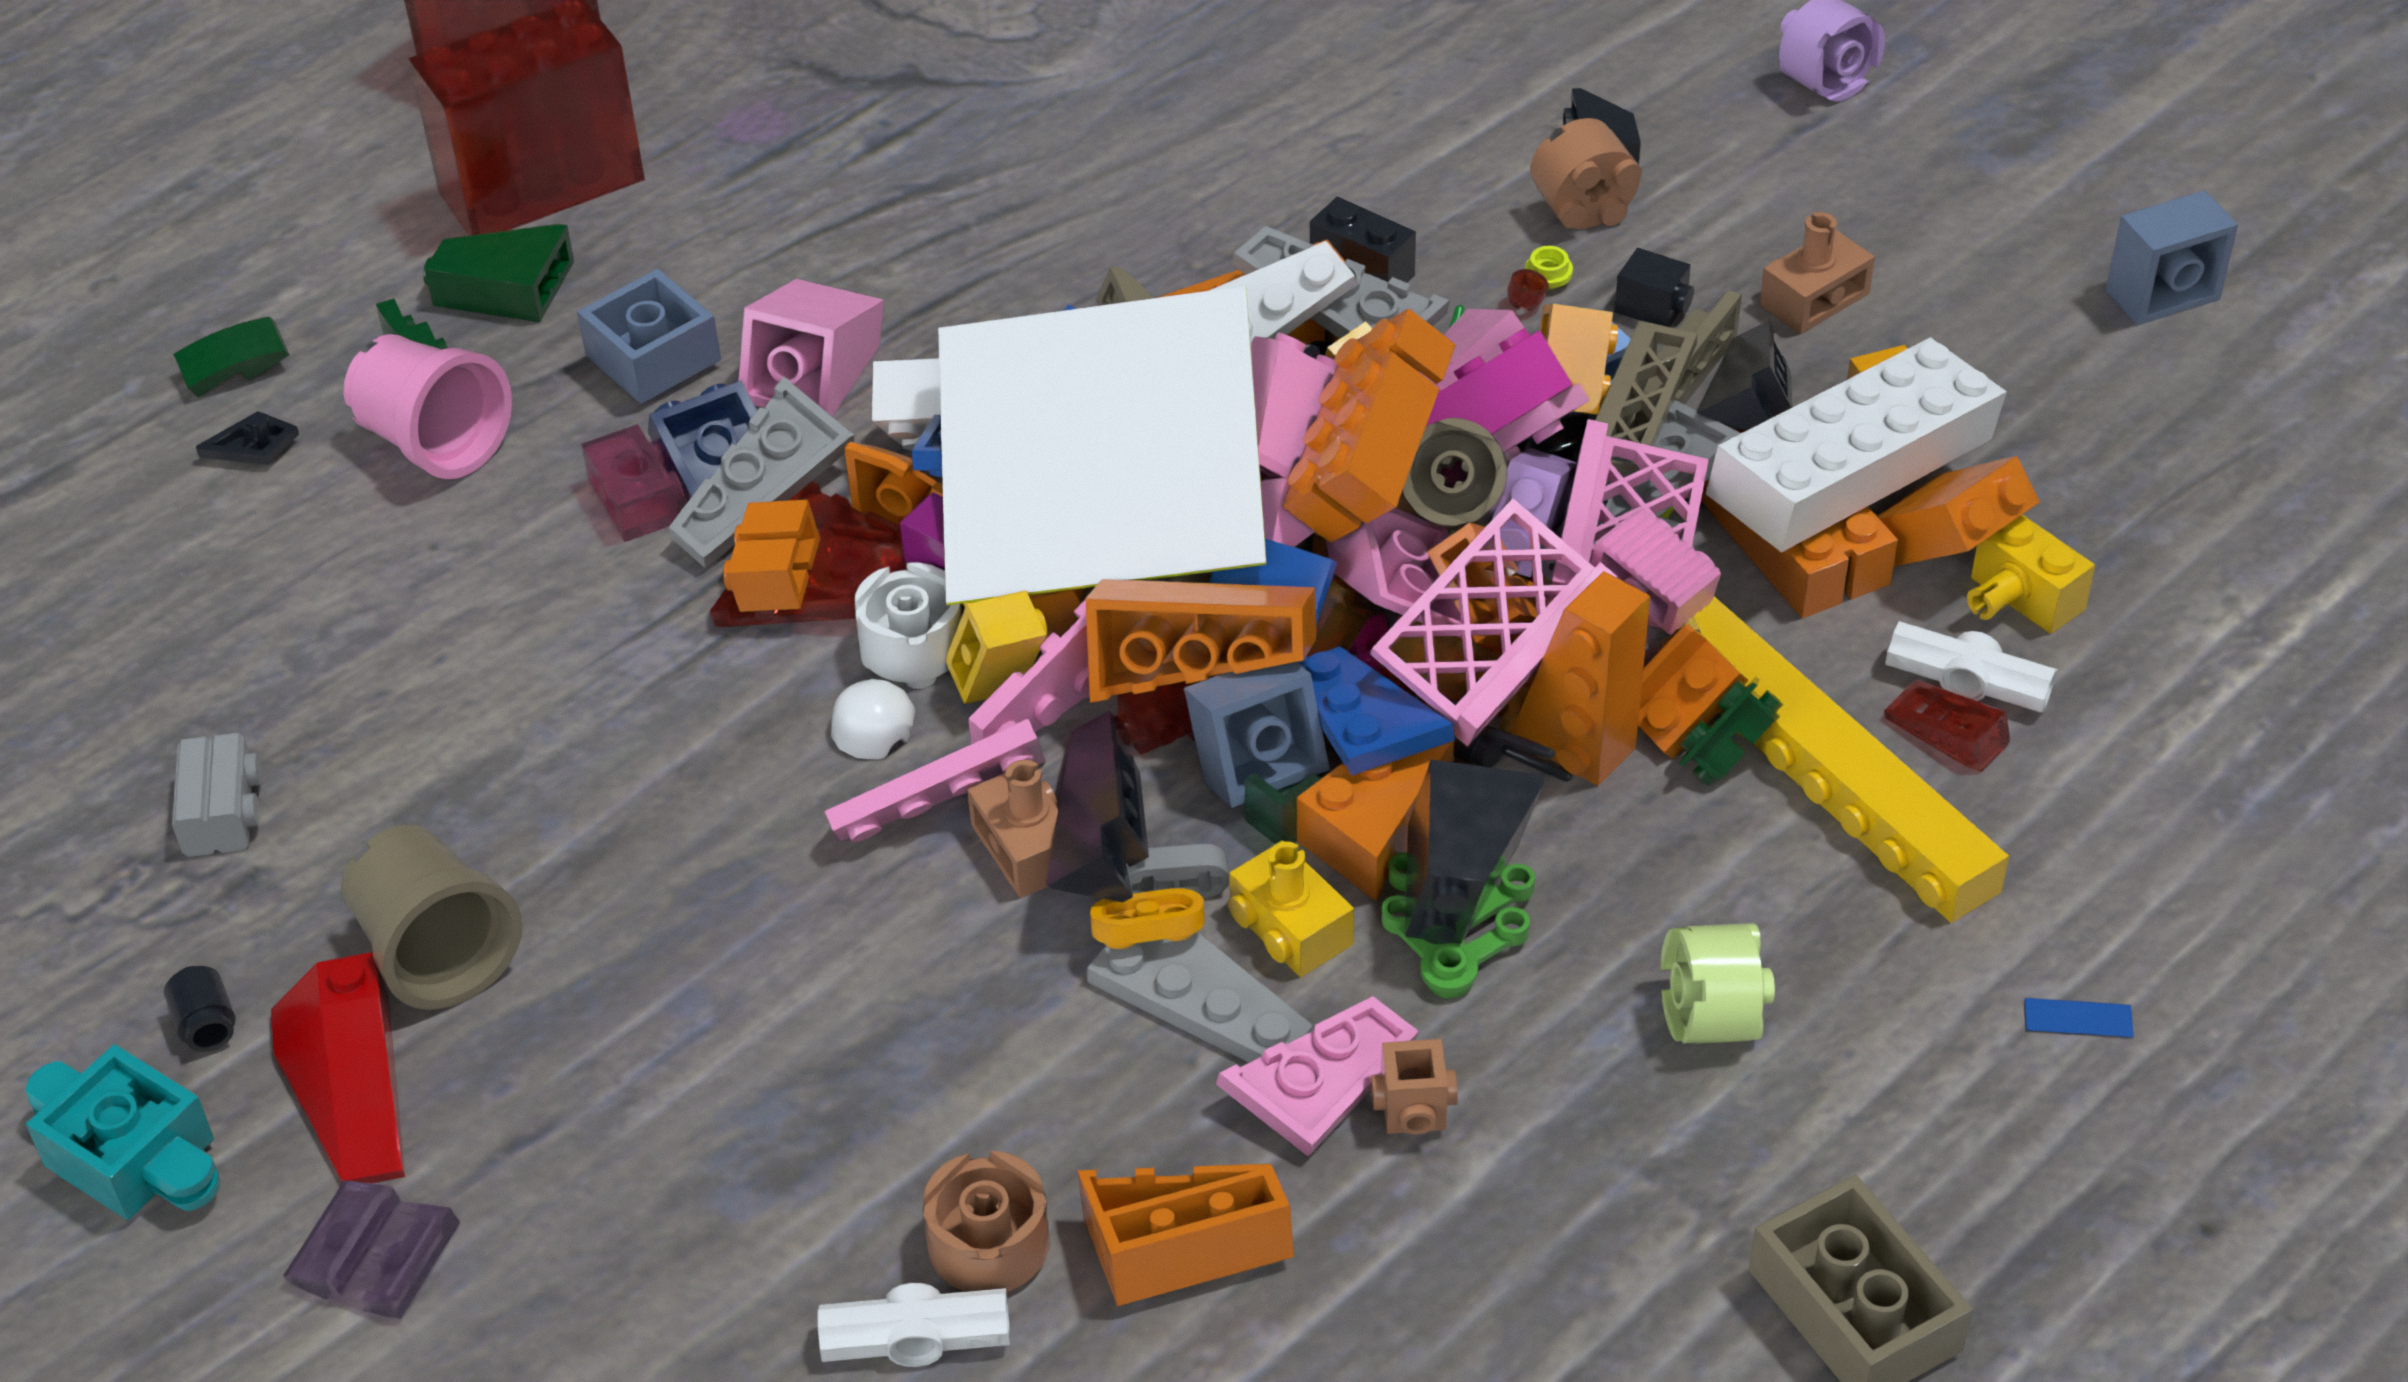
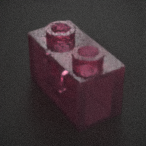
M638 424L581 444L588 481L624 542L669 527L680 513L678 501L684 499L682 485L674 470L670 472L665 470V460L657 441L648 442Z

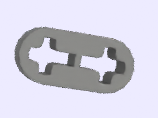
M1212 844L1148 848V858L1132 867H1129L1126 863L1132 894L1170 888H1184L1193 890L1203 898H1207L1223 892L1229 885V867L1226 852Z

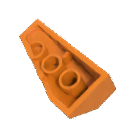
M849 442L845 446L844 450L855 523L902 538L900 522L932 492L943 497V477L933 476L927 470H913L912 457L881 447Z

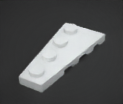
M1324 241L1211 290L1246 286L1250 342L1252 343L1254 336L1275 339L1277 333L1289 334L1356 286L1357 281L1355 275L1327 241Z

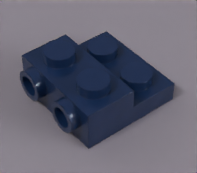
M741 380L727 386L725 384H715L705 389L700 396L684 402L676 400L667 402L659 406L654 413L649 414L648 435L668 474L674 473L688 501L705 479L712 478L721 466V458L731 444L737 445L750 428L749 421L757 412V409Z

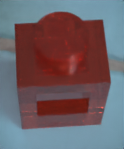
M1186 681L1158 686L1153 691L1138 694L1128 692L1117 695L1119 715L1115 716L1117 722L1116 730L1126 746L1133 745L1139 754L1143 755L1158 747L1169 745L1187 734L1192 741L1195 740L1184 690L1185 687L1189 686L1186 684Z

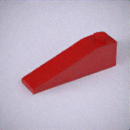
M373 952L317 962L271 1008L273 1053L276 1062L288 1079L297 1101L309 1118L324 1151L345 1189L405 1177L399 1103L389 994L385 981L374 962Z

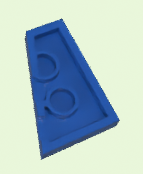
M1342 647L1318 652L1305 658L1303 661L1297 662L1311 673L1321 727L1351 776L1455 741L1453 723Z

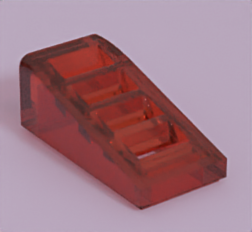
M1917 679L1884 710L1885 719L1962 765L1979 772H1983L2010 742L2006 711ZM1924 703L1929 705L1922 713L1916 712Z

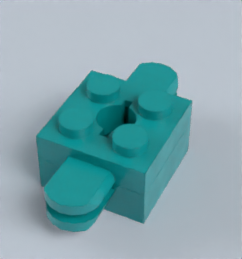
M116 1044L107 1049L82 1073L62 1061H55L37 1069L28 1079L25 1091L35 1115L26 1123V1126L44 1167L125 1220L129 1221L156 1194L182 1210L192 1211L210 1202L218 1192L221 1181L217 1168L214 1165L212 1155L204 1151L214 1140V1136L199 1096Z

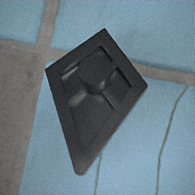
M257 411L198 444L196 450L201 458L269 465L299 435L297 426Z

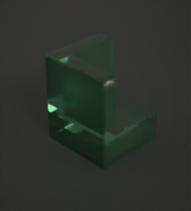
M1252 773L1244 780L1245 821L1274 844L1282 840L1295 843L1297 841V797L1321 778L1316 774H1312L1296 786L1292 784L1276 790L1256 773Z

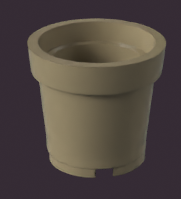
M400 825L381 831L366 842L369 849L357 862L352 857L345 867L341 882V893L345 904L371 942L374 962L392 994L409 1006L434 1010L461 1004L486 990L507 969L520 944L522 916L519 906L513 897L490 876L471 869L441 839L429 833L426 828L417 825Z

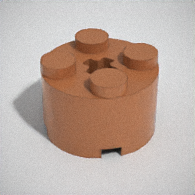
M1584 118L1571 121L1561 127L1564 133L1552 142L1547 137L1539 145L1530 165L1531 178L1539 193L1566 228L1586 229L1600 224L1607 226L1616 225L1626 217L1628 212L1627 206L1638 190L1642 175L1641 167L1615 133L1601 120Z
M990 1151V1157L970 1159V1154L968 1153L949 1160L932 1175L925 1187L923 1218L930 1262L937 1274L945 1282L964 1292L1006 1288L1008 1295L1010 1290L1023 1285L1036 1275L1044 1264L1050 1250V1234L1043 1185L1039 1174L1030 1164L1006 1152Z

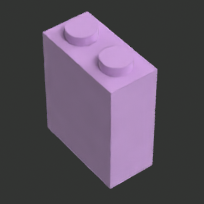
M1532 448L1512 458L1508 466L1506 491L1500 504L1495 509L1493 519L1514 499L1554 533L1563 521L1577 462ZM1510 519L1500 530V537L1507 550L1530 549L1529 533ZM1539 543L1540 549H1547ZM1514 561L1519 570L1516 573L1527 577L1533 576L1532 561Z

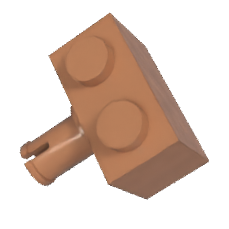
M1814 212L1811 217L1807 216L1804 224L1803 246L1780 259L1772 261L1764 268L1762 275L1760 306L1799 334L1806 332L1870 294L1875 256L1837 231L1836 219L1825 212Z
M1031 760L1015 761L1007 767L1005 773L967 788L971 826L1020 899L1048 887L1046 885V878L1058 815L1056 796L1047 781L1041 782V768L1038 769V764Z

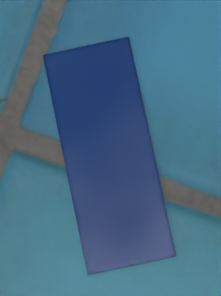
M2025 998L2026 1027L2028 1031L2134 1038L2131 1005Z

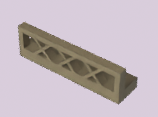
M1728 290L1710 313L1694 308L1678 329L1697 333V345L1673 402L1676 400L1685 405L1727 352L1732 339L1737 336L1742 294ZM1664 345L1657 353V357L1662 359L1676 354L1680 348ZM1658 376L1649 378L1644 394L1664 387ZM1643 411L1636 412L1628 428L1638 427L1650 422V420Z
M1638 321L1595 420L1608 423L1606 436L1655 446L1697 345V333ZM1657 343L1680 348L1676 354L1662 359L1657 357ZM1658 376L1664 387L1644 394L1649 378ZM1643 411L1650 420V422L1638 427L1628 428L1636 412ZM1615 456L1611 458V464L1623 478L1641 470L1634 461L1632 464L1615 461Z

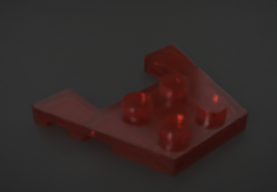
M811 481L789 499V501L808 500L816 527L820 529L818 531L820 541L811 570H807L809 580L801 608L740 612L733 591L725 589L710 610L714 625L717 627L856 619L855 594L861 583L872 573L888 566L890 567V573L907 568V563L909 562L904 560L900 525L871 510L864 514L852 508L849 499L837 493L830 497L821 492L819 484Z

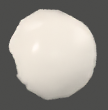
M870 679L857 682L847 687L835 702L832 713L831 738L840 750L856 758L884 759L887 757L892 745L901 739L904 743L908 742L910 731L913 729L916 709L905 691L889 681Z

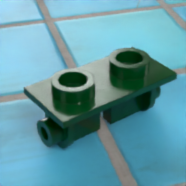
M1756 676L1747 686L1740 680H1737L1717 703L1724 710L1710 726L1701 720L1680 743V746L1687 752L1682 756L1679 764L1683 767L1692 758L1699 764L1693 770L1694 774L1708 786L1715 779L1721 781L1725 774L1746 753L1741 746L1731 739L1737 731L1754 744L1771 724L1780 717L1777 711L1784 704L1769 690H1766L1760 697L1754 691L1760 680Z

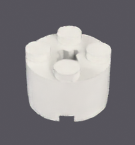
M907 563V570L890 573V567L888 566L872 573L861 583L855 594V617L861 660L866 668L885 679L905 682L914 689H924L934 684L936 677L949 670L945 658L963 613L962 604H946L944 570L926 563Z

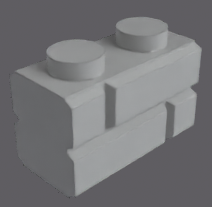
M240 733L214 735L212 740H209L206 736L181 739L180 743H178L172 826L181 852L187 857L213 854L214 850H218L221 853L246 850L250 841V827L260 825L259 802L257 795L252 793V786L262 784L261 761L258 753H249L245 737Z

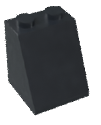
M1431 759L1408 822L1405 937L1424 939L1432 944H1461L1520 844L1544 785V775Z

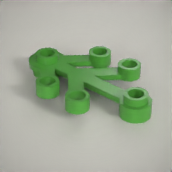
M1407 852L1395 854L1389 860L1388 881L1394 888L1406 892V874L1398 871L1407 869ZM1511 864L1503 870L1501 883L1494 887L1471 926L1473 928L1498 913L1495 929L1464 945L1465 938L1461 944H1432L1424 939L1405 937V916L1395 917L1391 915L1395 912L1405 914L1406 896L1403 895L1391 896L1383 902L1381 922L1388 932L1398 934L1422 958L1420 973L1429 990L1439 997L1456 998L1465 994L1475 983L1479 964L1508 946H1518L1527 941L1530 930L1529 915L1523 909L1508 906L1514 902L1527 901L1533 896L1535 873L1524 864ZM1513 881H1521V882H1524L1525 884H1523V885H1514V884H1512V883H1510V882H1513ZM1508 924L1518 925L1520 928L1509 929L1505 926Z

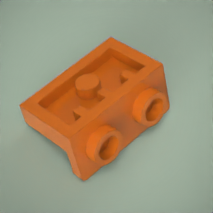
M1686 624L1677 633L1672 634L1663 642L1660 651L1643 668L1638 726L1666 755L1674 759L1684 749L1680 746V743L1701 720L1708 724L1721 710L1717 703L1734 683L1740 680L1745 685L1749 680L1710 640L1689 624Z

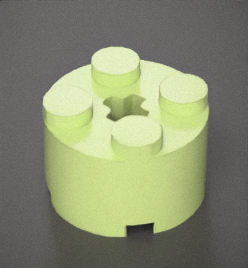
M1755 923L1684 926L1668 930L1662 947L1661 971L1671 970V989H1663L1661 992L1666 1022L1675 1041H1682V1044L1751 1041L1762 1038L1763 1004H1771L1773 1002L1775 984L1771 969L1761 967L1759 956L1761 946L1760 933Z

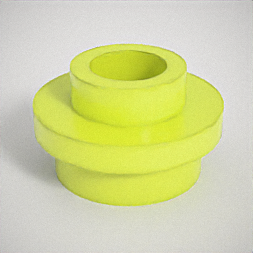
M1542 246L1535 249L1525 264L1527 280L1542 289L1550 290L1567 284L1573 275V265L1569 260L1568 254L1556 246Z

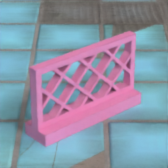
M1588 419L1560 538L1589 562L1594 552V542L1607 534L1636 510L1645 508L1648 514H1653L1654 518H1657L1655 513L1672 506L1685 521L1672 529L1675 534H1678L1681 541H1686L1688 547H1692L1709 459L1606 436L1608 423ZM1615 456L1632 460L1641 470L1623 478L1611 464V458ZM1676 470L1694 474L1691 483L1675 490L1663 476V473ZM1608 480L1611 484L1606 486V481ZM1650 480L1663 496L1645 504L1633 490V487ZM1620 494L1633 510L1615 518L1602 502ZM1598 519L1602 522L1599 526H1597ZM1555 560L1550 585H1567L1576 573L1561 560ZM1556 596L1547 597L1546 607ZM1648 617V626L1661 628Z
M1512 499L1378 641L1370 654L1440 715L1453 723L1454 735L1468 747L1538 670L1563 610L1603 571L1614 577L1617 576L1601 562L1596 567L1592 566L1522 505ZM1510 519L1529 533L1530 549L1502 550L1500 530ZM1492 541V550H1482ZM1539 543L1547 549H1540ZM1541 560H1561L1576 575L1567 585L1544 586ZM1503 561H1532L1534 586H1505ZM1470 562H1494L1496 587H1467L1466 566ZM1457 577L1458 588H1447ZM1556 596L1546 607L1545 597ZM1535 597L1537 618L1532 623H1509L1506 598ZM1497 598L1499 623L1470 624L1468 599ZM1436 599H1459L1461 624L1431 625L1430 605ZM1422 615V625L1411 626ZM1510 634H1521L1511 645ZM1471 635H1501L1502 656L1497 661H1474ZM1433 636H1462L1464 662H1435ZM1400 637H1424L1426 663H1405L1390 648ZM1475 672H1486L1476 683ZM1436 673H1466L1467 694L1456 706L1437 690ZM1419 674H1427V681Z

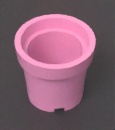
M395 334L382 335L374 339L373 341L377 343L367 353L360 351L353 358L346 373L343 389L345 404L352 408L355 418L352 417L359 426L378 434L399 447L410 462L431 475L442 479H457L467 476L483 466L500 446L510 422L512 391L505 371L492 358L461 348L442 350Z

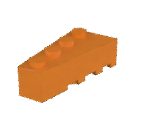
M1605 571L1563 610L1511 731L1514 735L1552 748L1555 751V756L1550 760L1561 765L1569 773L1579 775L1596 786H1599L1636 748L1650 595Z
M1102 579L1085 599L1090 703L1108 700L1113 695L1128 692L1138 694L1153 691L1158 686L1186 681V684L1204 681L1209 676L1228 672L1238 674L1303 661L1316 641L1315 587Z

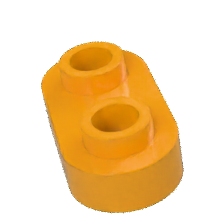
M1184 888L1134 893L1132 898L1123 903L1102 899L1096 902L1090 909L1092 936L1097 941L1113 949H1125L1132 947L1136 943L1163 939L1169 941L1186 940L1201 930L1205 924L1203 897L1193 890Z

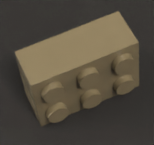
M1856 1174L1755 1227L1748 1270L1840 1382H1909L1963 1352L1973 1308Z

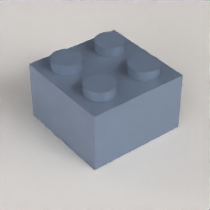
M2206 190L2121 215L2105 291L2137 326L2220 300L2238 224Z
M658 268L577 311L585 355L640 404L721 360L714 315Z
M1297 662L1238 674L1234 672L1223 673L1184 688L1204 783L1231 808L1330 770L1311 673Z

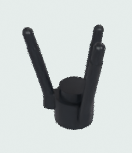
M1489 725L1478 734L1468 747L1454 735V763L1492 768L1498 762L1501 755L1504 754L1562 781L1568 782L1572 779V774L1565 769L1536 756L1539 755L1552 759L1555 756V751L1532 740Z

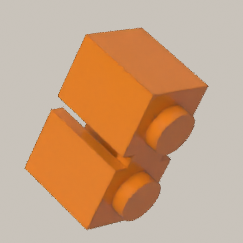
M808 500L748 503L742 524H738L735 528V546L731 559L725 561L723 568L725 587L728 591H733L740 612L801 608L809 580L807 570L812 569L820 541Z
M1468 523L1427 551L1439 575L1483 531L1484 526ZM1501 539L1502 550H1507L1505 544ZM1492 541L1482 550H1492ZM1503 561L1505 586H1527L1523 579L1512 577L1513 574L1519 571L1514 561ZM1470 562L1466 566L1467 587H1496L1494 562ZM1457 577L1447 588H1458ZM1533 597L1506 598L1509 623H1532L1537 618L1536 601ZM1478 598L1468 599L1470 624L1499 623L1497 598H1483L1484 601L1476 600ZM1457 599L1454 603L1460 613L1459 599ZM1510 634L1511 644L1521 634ZM1472 635L1477 644L1502 649L1501 635Z

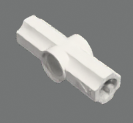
M1900 621L1894 630L1885 665L1940 681L1944 692L1960 702H1978L1986 695L2044 713L2058 670L2002 653L1998 642L1982 632H1964L1956 639Z
M908 1283L893 1288L886 1295V1299L819 1305L818 1334L822 1362L888 1356L891 1361L898 1365L920 1367L937 1361L942 1356L943 1351L1010 1345L1006 1288L940 1294L931 1285Z

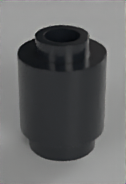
M189 966L178 971L167 981L164 987V997L179 1038L187 1043L191 1049L199 1052L213 1051L228 1043L234 1033L233 1027L236 1017L219 972L208 966Z

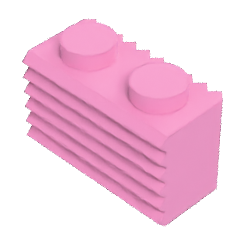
M1645 508L1636 510L1596 541L1590 562L1594 567L1601 562L1617 576L1616 578L1650 595L1648 617L1670 635L1676 629H1680L1683 623H1687L1691 617L1694 618L1698 611L1701 612L1705 606L1710 604L1721 576L1719 568L1715 567L1709 556L1701 551H1695L1694 547H1688L1686 541H1680L1678 534L1674 533L1666 521L1654 518V515L1648 514Z

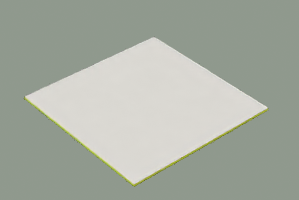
M1246 286L938 328L947 605L977 602L1024 590L1027 591L1028 595L1096 587L1102 579L1143 581L1267 565Z

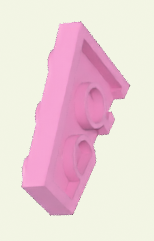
M1085 600L1074 611L1076 617L1079 618L1078 621L1061 638L1053 632L1039 646L1042 655L1025 675L1021 672H1014L969 717L971 744L1026 719H1029L1036 733L1044 726L1053 724L1061 714L1081 700L1090 697Z
M1372 996L1316 1024L1312 1032L1286 1045L1280 1042L1264 1050L1262 1057L1242 1067L1236 1064L1220 1072L1216 1085L1309 1157L1371 1090V1075L1381 1074L1382 1043L1416 1040L1419 1031Z

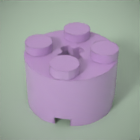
M1810 0L1799 10L1788 12L1781 23V32L1783 33L1779 50L1781 72L1829 100L1838 102L1856 95L1869 82L1863 77L1871 65L1878 68L1885 49V33L1882 26L1874 21L1871 16L1843 0Z

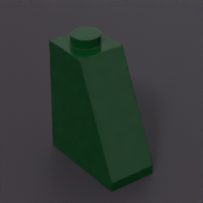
M553 224L443 239L434 255L426 260L423 269V280L429 287L433 306L541 322L574 263L568 226Z

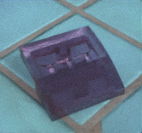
M344 1180L283 1276L288 1283L323 1299L363 1312L402 1319L459 1226L460 1221L450 1207L402 1201L392 1186Z

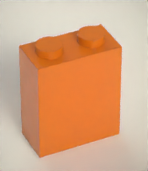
M2013 456L1938 474L1878 514L1877 517L1898 539L1894 561L1895 567L1970 551L2040 503L2018 456Z

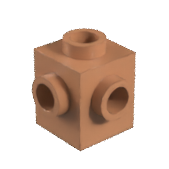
M1442 1039L1382 1043L1381 1074L1371 1075V1097L1373 1111L1384 1110L1387 1134L1409 1133L1418 1135L1429 1131L1446 1130L1447 1106L1458 1104V1090L1455 1069L1446 1070Z

